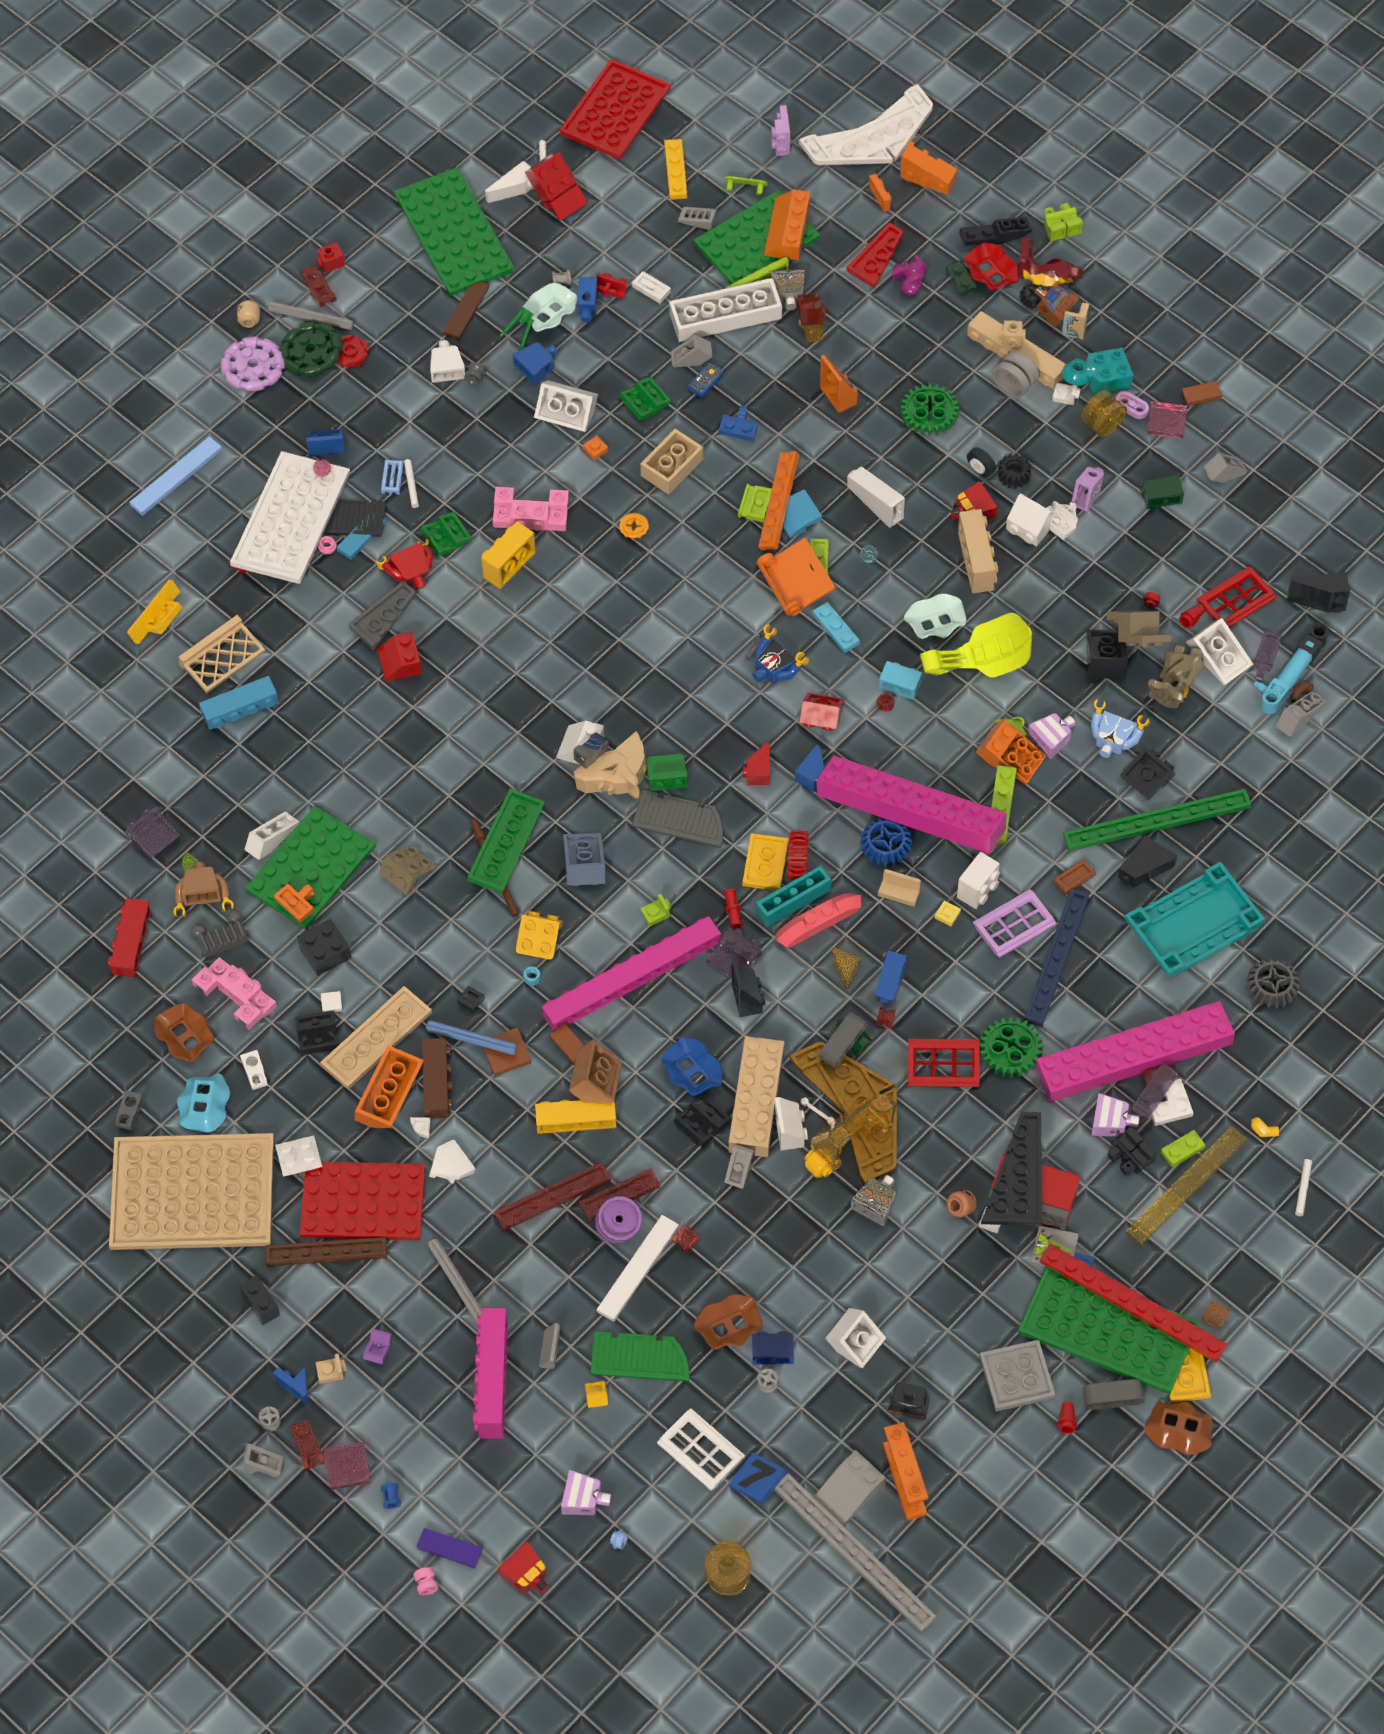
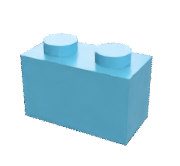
M887 661L879 678V689L914 700L922 683V672L914 668L901 666L896 662Z

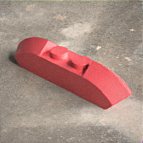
M853 893L842 894L789 921L776 932L777 941L785 947H793L855 914L861 908V895Z

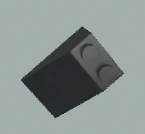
M1342 572L1291 577L1287 601L1327 613L1346 611L1350 594L1347 574Z
M1087 629L1088 678L1126 679L1128 665L1127 649L1125 642H1118V631Z
M731 956V984L739 1017L762 1013L765 998L764 994L759 992L761 988L760 978L755 976V972L751 967L736 956Z

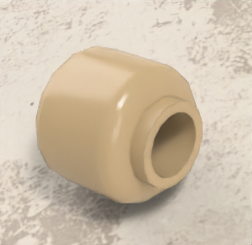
M251 300L241 302L237 307V321L246 328L258 324L260 320L259 305Z

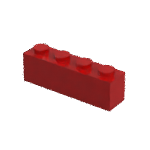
M126 898L125 905L121 906V922L117 923L116 933L118 934L112 943V950L114 951L113 955L109 956L108 967L111 968L112 975L135 978L151 913L149 901Z

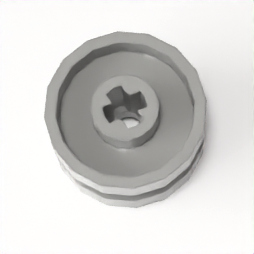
M1013 351L1009 352L993 370L992 376L997 386L1004 393L1015 398H1021L1029 390V387L1038 380L1039 372L1035 364L1027 356Z

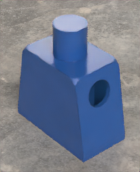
M579 277L578 315L581 316L582 322H590L591 316H596L597 277Z
M534 343L513 354V364L535 386L553 370V356L558 354V351L553 345L544 349L539 343Z

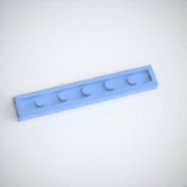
M208 437L129 502L130 506L143 516L220 453L222 447L211 437Z

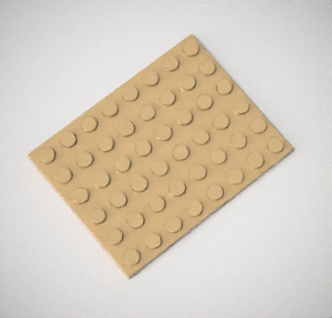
M273 1133L114 1137L110 1250L271 1245Z

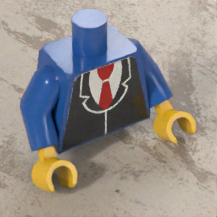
M767 624L764 627L765 636H762L756 649L754 659L757 670L752 673V676L757 682L762 681L765 677L771 683L791 680L801 669V665L809 663V658L805 657L801 661L805 655L803 652L797 653L795 657L774 638L770 639L771 636L776 635L777 629L773 628L772 632L769 633L768 630L771 625Z

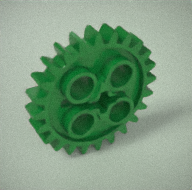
M929 383L928 387L922 384L920 389L915 386V391L910 389L909 395L905 394L904 400L901 403V418H904V424L909 423V429L915 427V433L921 430V435L925 432H928L929 436H931L932 432L938 435L939 430L945 433V428L950 430L951 424L955 425L959 413L958 401L955 400V395H951V390L945 392V386L939 389L938 384L932 387L931 383ZM929 397L932 398V405H931V412H932L931 422L928 421V398H929Z
M1012 1017L1009 1018V1022L1002 1018L1000 1024L995 1020L994 1027L988 1025V1029L983 1031L984 1037H980V1043H982L979 1044V1050H981L980 1057H985L983 1063H989V1070L995 1068V1074L1002 1071V1077L1006 1073H1009L1011 1078H1013L1014 1073L1021 1077V1071L1028 1074V1068L1034 1070L1036 1060L1042 1057L1043 1044H1041L1042 1037H1038L1039 1031L1033 1032L1034 1025L1027 1027V1021L1021 1024L1020 1018H1017L1016 1022H1013ZM1007 1033H1008V1034H1010L1011 1036H1010V1037H1005L1003 1034H1007ZM1025 1042L1029 1045L1023 1046L1020 1043ZM994 1049H1001L1002 1051L995 1052ZM1011 1058H1018L1019 1060L1013 1061Z

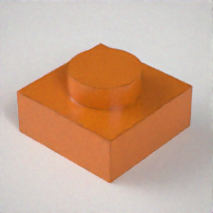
M598 436L583 444L584 451L593 460L608 452V446Z

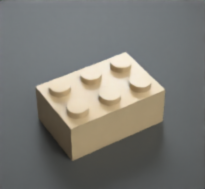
M674 429L640 464L641 476L669 495L703 460V447L677 429Z

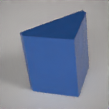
M344 429L307 432L309 456L345 453Z

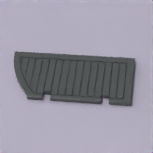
M643 789L632 827L721 848L723 827L716 806L705 804L704 808H700L699 802L665 794L662 799L658 798L659 793Z

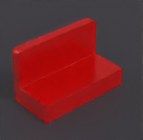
M575 184L551 201L544 202L543 204L546 209H553L558 220H563L585 205L587 201L578 184Z

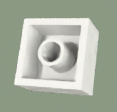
M980 852L959 878L957 898L975 909L980 904L983 905L988 899L989 892L991 890L994 891L999 884L1000 863Z

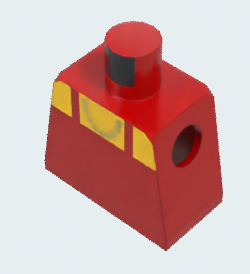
M977 482L959 494L956 500L957 508L951 510L954 520L959 519V512L978 509L982 510V515L986 516L987 520L997 516V506L981 482Z
M525 1542L498 1567L499 1576L525 1594L533 1587L542 1594L549 1587L543 1580L547 1574L546 1567L528 1542Z

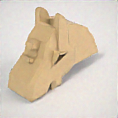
M637 731L619 745L616 750L608 751L601 755L587 769L579 766L574 771L576 788L584 793H602L607 791L610 796L613 793H628L636 799L639 798L640 791L638 785L644 778L647 765L643 744Z

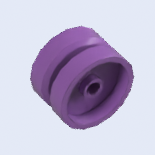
M613 1197L607 1200L598 1209L595 1216V1227L598 1234L605 1241L613 1244L630 1240L637 1233L642 1223L638 1205L626 1197ZM620 1217L622 1221L618 1223L615 1218Z

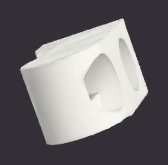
M255 1050L240 1055L252 1090L268 1086L258 1051Z

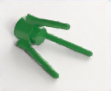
M521 307L514 319L502 331L500 337H503L517 321L522 325L527 323L519 351L522 350L530 327L534 322L532 319L533 313Z

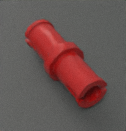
M727 889L724 891L727 905L725 910L729 915L730 927L737 929L743 926L740 916L741 906L737 901L736 890Z

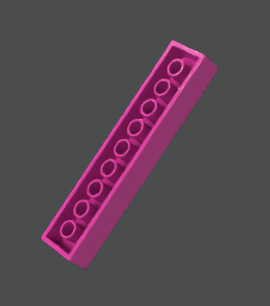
M835 755L817 779V796L991 854L1006 831L1007 813Z
M1217 1001L1038 1058L1035 1070L1049 1103L1232 1045L1235 1033L1221 1002Z

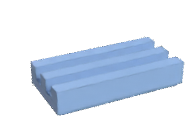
M385 460L381 487L382 494H385V492H389V494L396 492V494L400 495L403 461ZM389 465H392L390 485L386 487ZM396 465H399L396 487H393Z

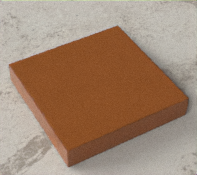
M518 1028L492 1036L515 1043L517 1050L514 1055L483 1047L494 1076L531 1064V1059Z

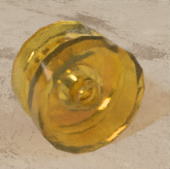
M1104 390L1096 394L1087 403L1081 413V420L1088 427H1092V430L1099 437H1105L1121 424L1127 413V408L1122 402L1116 400L1112 393Z
M726 1541L718 1543L710 1549L705 1560V1576L709 1586L714 1591L724 1595L736 1594L746 1588L751 1576V1560L749 1553L743 1546L736 1542Z

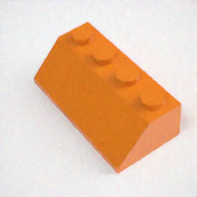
M793 189L775 199L764 256L776 258L786 256L787 259L799 260L810 208L809 191Z
M388 1045L355 1110V1121L372 1128H391L424 1060Z

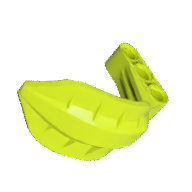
M1005 614L976 626L970 641L956 650H930L921 653L920 657L924 671L928 674L940 675L957 668L978 669L990 678L1007 674L1028 663L1031 656L1032 632L1031 628L1018 614Z

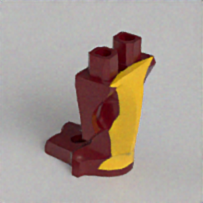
M1030 237L1022 238L1019 258L1021 279L1031 280L1034 284H1041L1042 286L1072 283L1074 279H1083V268L1059 258H1053L1045 265H1037L1032 251L1033 239Z

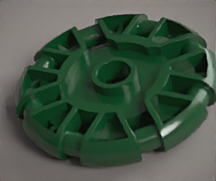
M306 322L300 324L297 329L290 330L283 338V345L279 349L285 361V368L290 373L297 376L313 377L323 374V371L331 369L340 358L339 353L342 352V339L337 334L336 329L329 324ZM310 348H315L311 353L307 352Z

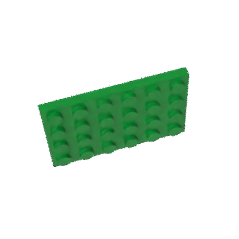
M779 190L694 239V245L730 285L781 259L764 256L775 199L783 195ZM808 221L801 250L820 239V234Z
M314 806L245 887V891L307 930L375 849L376 843ZM287 883L297 892H300L308 884L315 893L311 899L306 900L314 908V912L301 923L274 899V895Z

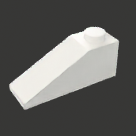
M523 161L485 190L486 201L491 203L525 194L534 189L524 173L531 167Z
M285 811L251 831L244 850L260 860L270 854L299 825L300 821Z

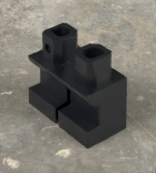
M1131 1126L1121 1138L1114 1140L1113 1147L1108 1151L1107 1156L1112 1162H1116L1121 1158L1124 1163L1120 1165V1170L1127 1176L1133 1172L1138 1174L1154 1163L1157 1153L1146 1141H1143V1138Z

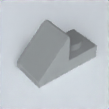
M734 1145L724 1183L744 1188L753 1165L751 1161L754 1150Z
M248 1443L246 1444L243 1465L249 1474L259 1471L273 1477L280 1476L284 1456Z

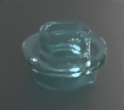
M866 545L860 551V558L866 563H872L877 560L878 551L874 546Z

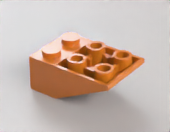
M1005 719L993 726L976 750V753L995 768L998 765L1016 768V779L1025 784L1029 782L1046 757L1041 750Z

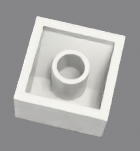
M1020 493L1007 518L1006 529L1011 534L1023 538L1025 542L1037 547L1049 532L1051 511Z
M589 721L569 725L556 757L579 764L574 760L573 749L578 745L584 744L596 732L604 737V725Z
M776 1097L775 1120L780 1149L803 1148L804 1140H808L807 1129L802 1127V1122H805L803 1110H799V1104Z
M849 1308L825 1339L836 1352L858 1367L863 1368L886 1337L863 1310Z

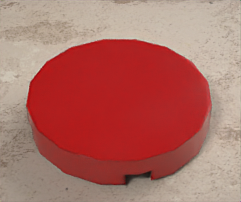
M354 335L343 336L341 338L342 352L339 353L340 358L337 363L349 368L357 367L364 363L369 353L367 343L360 337H354Z

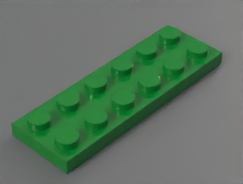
M509 789L470 870L467 881L503 895L544 808L545 801L514 789Z

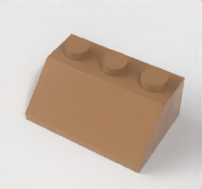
M595 1040L590 1041L577 1052L569 1091L583 1102L613 1103L622 1061Z

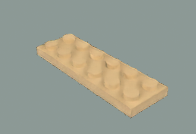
M403 986L320 1062L321 1066L349 1090L381 1060L388 1045L395 1048L432 1014V1009Z

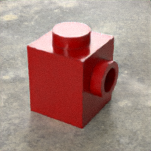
M337 242L317 249L318 257H316L318 266L324 269L325 273L345 266L344 255Z

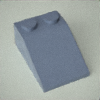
M601 833L563 834L567 885L605 884V860Z

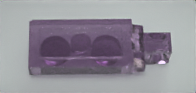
M1264 631L1254 661V668H1257L1255 679L1263 680L1265 671H1271L1282 641L1281 635Z

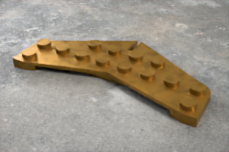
M817 1042L791 1054V1062L795 1068L845 1113L860 1178L864 1185L872 1178L877 1180L892 1173L896 1169L897 1087L894 1088L895 1084L846 1055L839 1065L833 1068L818 1057L826 1043Z

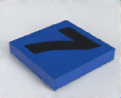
M752 1453L731 1480L729 1486L763 1505L785 1476L786 1471L784 1468Z

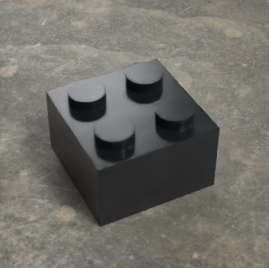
M331 918L297 936L299 948L317 976L351 959L350 947Z

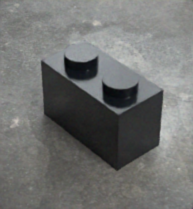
M257 1275L239 1285L242 1296L262 1325L267 1324L280 1315L278 1305Z

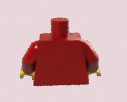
M426 539L425 544L418 541V544L390 555L388 561L386 556H382L383 562L376 560L380 570H384L398 581L404 580L406 583L413 581L416 590L426 586L423 576L427 575L432 567L433 553L429 547L428 539Z

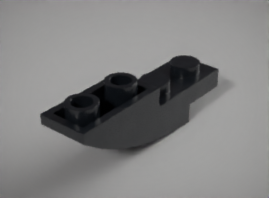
M1027 216L994 220L992 225L963 227L959 230L964 246H979L983 243L1000 245L1032 232Z

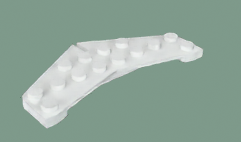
M916 84L905 91L903 97L874 121L847 131L818 137L816 134L799 139V144L812 162L817 165L893 163V159L895 162L897 161L909 141L912 140L932 112L933 104L920 86Z

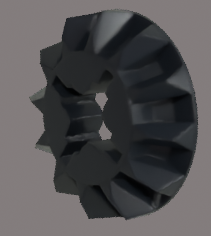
M1030 283L1029 286L1023 287L1019 296L1023 305L1029 308H1036L1042 299L1038 296L1031 297V293L1035 294L1034 291L1039 285H1032Z

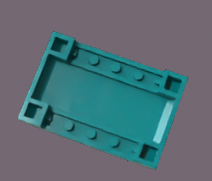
M1221 862L1206 869L1200 877L1144 908L1140 906L1131 911L1124 918L1168 977L1177 976L1255 932L1265 922V918Z

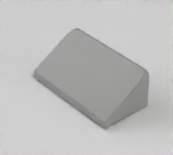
M558 1323L551 1325L544 1331L539 1367L555 1368L560 1336Z

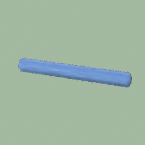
M432 1020L428 1021L426 1025L428 1032L514 1055L517 1050L515 1043Z

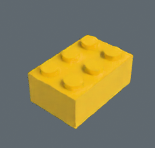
M518 521L513 526H509L505 534L501 538L496 539L494 545L482 554L483 578L501 589L536 553L534 532Z

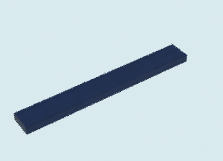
M1073 889L1069 893L1024 1021H1027V1023L1040 1027L1044 1025L1085 911L1089 894Z

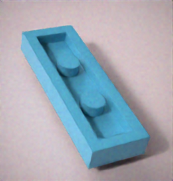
M828 602L812 611L815 619L844 653L860 644L857 636Z

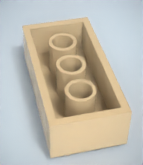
M981 509L959 512L958 535L972 593L993 591L994 583H997L996 573H998L997 562H993L994 548L989 545L991 536L990 532L986 531L987 519L986 516L982 515Z

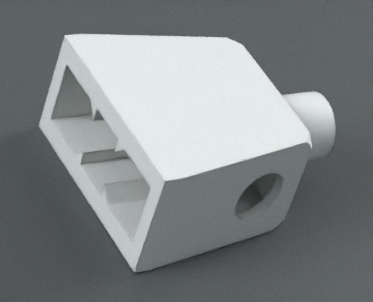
M446 340L439 342V348L432 349L430 368L432 383L465 379V367L458 347L449 346V342Z

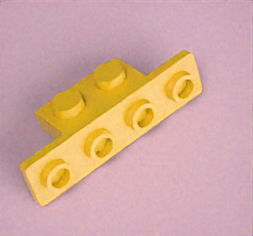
M169 579L127 631L135 644H140L148 632L162 634L182 609L180 603L173 602L180 593L173 580Z

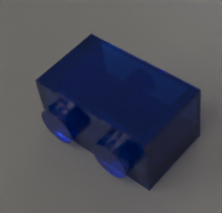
M780 1331L776 1334H768L767 1332L752 1334L753 1365L793 1364V1333Z

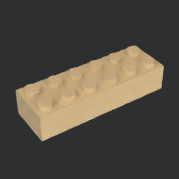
M745 1036L729 1137L730 1153H732L733 1147L736 1144L754 1150L753 1156L768 1157L775 1115V1098L778 1095L784 1055V1041Z

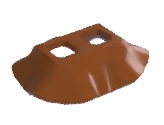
M177 1004L157 1015L154 1020L156 1037L167 1043L169 1053L176 1058L195 1062L199 1054L214 1041V1035L209 1029L207 1019L187 1004ZM183 1024L187 1031L180 1036H176L172 1030L178 1025ZM190 1038H195L198 1045L190 1050L187 1049L184 1042Z
M732 1294L725 1297L721 1302L705 1306L696 1318L694 1328L701 1333L712 1349L717 1350L727 1345L742 1346L751 1334L762 1329V1319L756 1301L752 1297ZM742 1316L746 1325L736 1329L731 1320ZM723 1324L728 1333L722 1337H717L713 1328Z
M1158 1402L1144 1426L1146 1434L1157 1446L1166 1449H1176L1183 1454H1197L1206 1451L1212 1445L1211 1416L1200 1413L1188 1402L1176 1404ZM1166 1414H1173L1178 1417L1176 1426L1164 1423ZM1187 1419L1198 1422L1195 1432L1185 1430L1184 1427Z

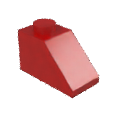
M765 743L747 759V767H743V778H747V785H770V743Z

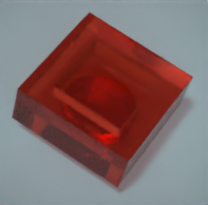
M687 1225L672 1238V1242L687 1254L701 1240V1237Z

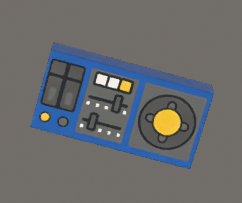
M709 362L688 385V390L703 398L722 377L724 371Z

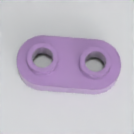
M1127 391L1117 394L1115 404L1120 410L1136 419H1143L1148 415L1149 406L1145 401Z

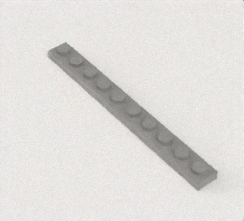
M789 1473L779 1482L774 1491L914 1627L922 1633L936 1620V1615Z

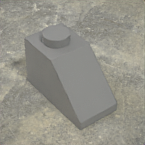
M694 335L671 351L672 366L685 367L703 364L712 358L711 342L698 335Z
M1218 453L1204 466L1208 478L1211 481L1220 483L1227 482L1248 472L1239 458L1223 453Z

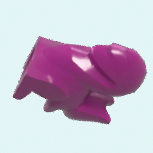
M917 255L914 256L912 264H909L906 260H903L904 266L895 264L891 275L893 281L902 277L905 278L901 283V290L906 295H915L920 290V282L924 279L927 272L925 264Z

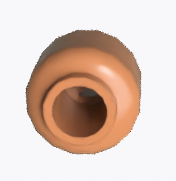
M963 1189L954 1192L947 1200L948 1210L955 1217L970 1215L977 1206L976 1198L969 1190Z

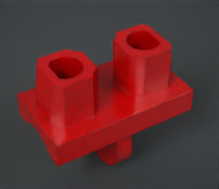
M606 272L596 275L598 292H602L605 298H608L610 295L621 299L626 297L627 279L622 277L616 279Z

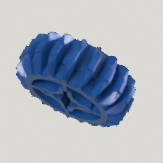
M878 818L877 823L872 820L870 825H866L865 831L861 834V850L864 852L865 858L870 857V862L876 860L877 865L884 863L886 867L888 863H891L894 866L895 861L901 863L902 858L906 859L907 853H910V846L912 845L911 833L908 832L907 826L903 827L902 824L889 821L888 819L882 821ZM880 833V835H879L878 837H875V839L872 840V838H873L874 836H876L877 834ZM897 844H900L898 848L892 850L894 847L897 846Z

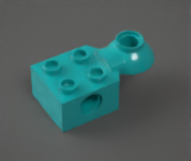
M1123 348L1088 354L1087 361L1075 359L1068 362L1062 369V376L1065 381L1075 386H1081L1089 382L1090 390L1096 395L1130 389L1134 377Z

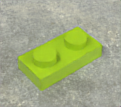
M1193 1130L1162 1148L1161 1154L1173 1168L1205 1149V1144Z

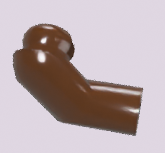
M1304 680L1293 688L1291 702L1294 703L1299 700L1304 691L1307 693L1311 692L1314 688L1313 684L1308 680Z

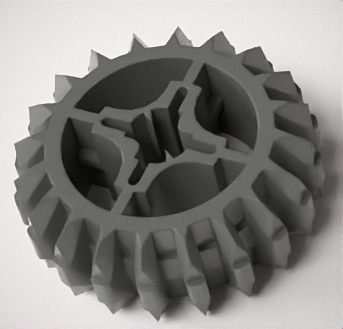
M1269 958L1268 962L1262 959L1260 964L1256 963L1254 968L1250 969L1247 976V989H1250L1249 995L1254 996V1002L1260 1000V1006L1265 1003L1268 1008L1274 1005L1276 1009L1279 1004L1282 1007L1286 1006V1002L1290 1004L1293 998L1297 996L1300 987V979L1297 977V971H1292V965L1286 966V960L1280 963L1278 958L1275 962ZM1268 973V976L1262 977V979H1259L1262 975ZM1288 987L1285 991L1278 993L1279 990Z

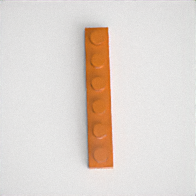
M797 451L780 453L758 546L761 550L778 549L799 460Z

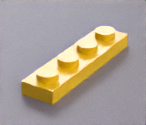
M682 139L664 140L670 200L686 199L687 188Z

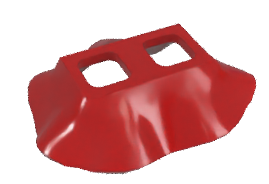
M990 243L980 244L969 252L964 259V262L970 268L972 278L986 283L991 290H996L1008 283L1015 284L1019 281L1017 263L1007 256L1005 250L998 245ZM989 263L992 268L984 272L979 266ZM999 274L1003 280L994 283L990 278Z

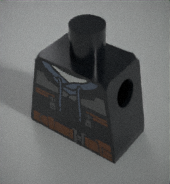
M896 1383L891 1392L887 1412L926 1420L930 1401L926 1388L913 1384Z

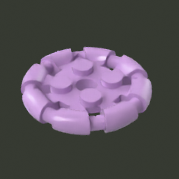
M246 337L238 343L234 342L225 350L224 358L221 359V372L223 376H226V381L233 387L240 390L241 388L246 389V391H259L268 385L272 386L280 379L282 370L285 368V361L279 351V346L273 341L266 338L262 340L259 337ZM251 363L258 364L255 367H249V364Z

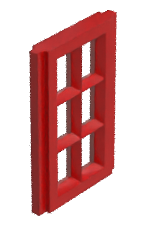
M1248 566L1198 597L1197 601L1203 605L1205 612L1213 621L1221 619L1217 612L1230 606L1235 613L1224 619V622L1230 628L1277 599V596L1253 568ZM1251 578L1256 585L1244 591L1238 584ZM1236 587L1241 594L1229 601L1224 593ZM1259 587L1265 594L1253 601L1247 594ZM1221 596L1226 603L1214 610L1208 603ZM1244 596L1250 603L1237 610L1232 603Z
M908 1039V1086L979 1087V1040ZM915 1050H931V1061H915ZM936 1050H952V1061H936ZM956 1050L972 1051V1061H956ZM915 1065H931V1076L915 1075ZM936 1065H952V1076H936ZM956 1065H972V1076H956Z

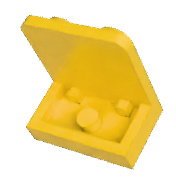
M534 911L523 914L516 952L552 959L555 953L559 929H562L563 921L558 920L559 917L554 915H547V918L541 917L539 912Z

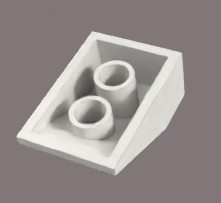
M1222 618L1214 621L1186 641L1190 649L1198 648L1201 650L1202 663L1223 685H1226L1253 665Z

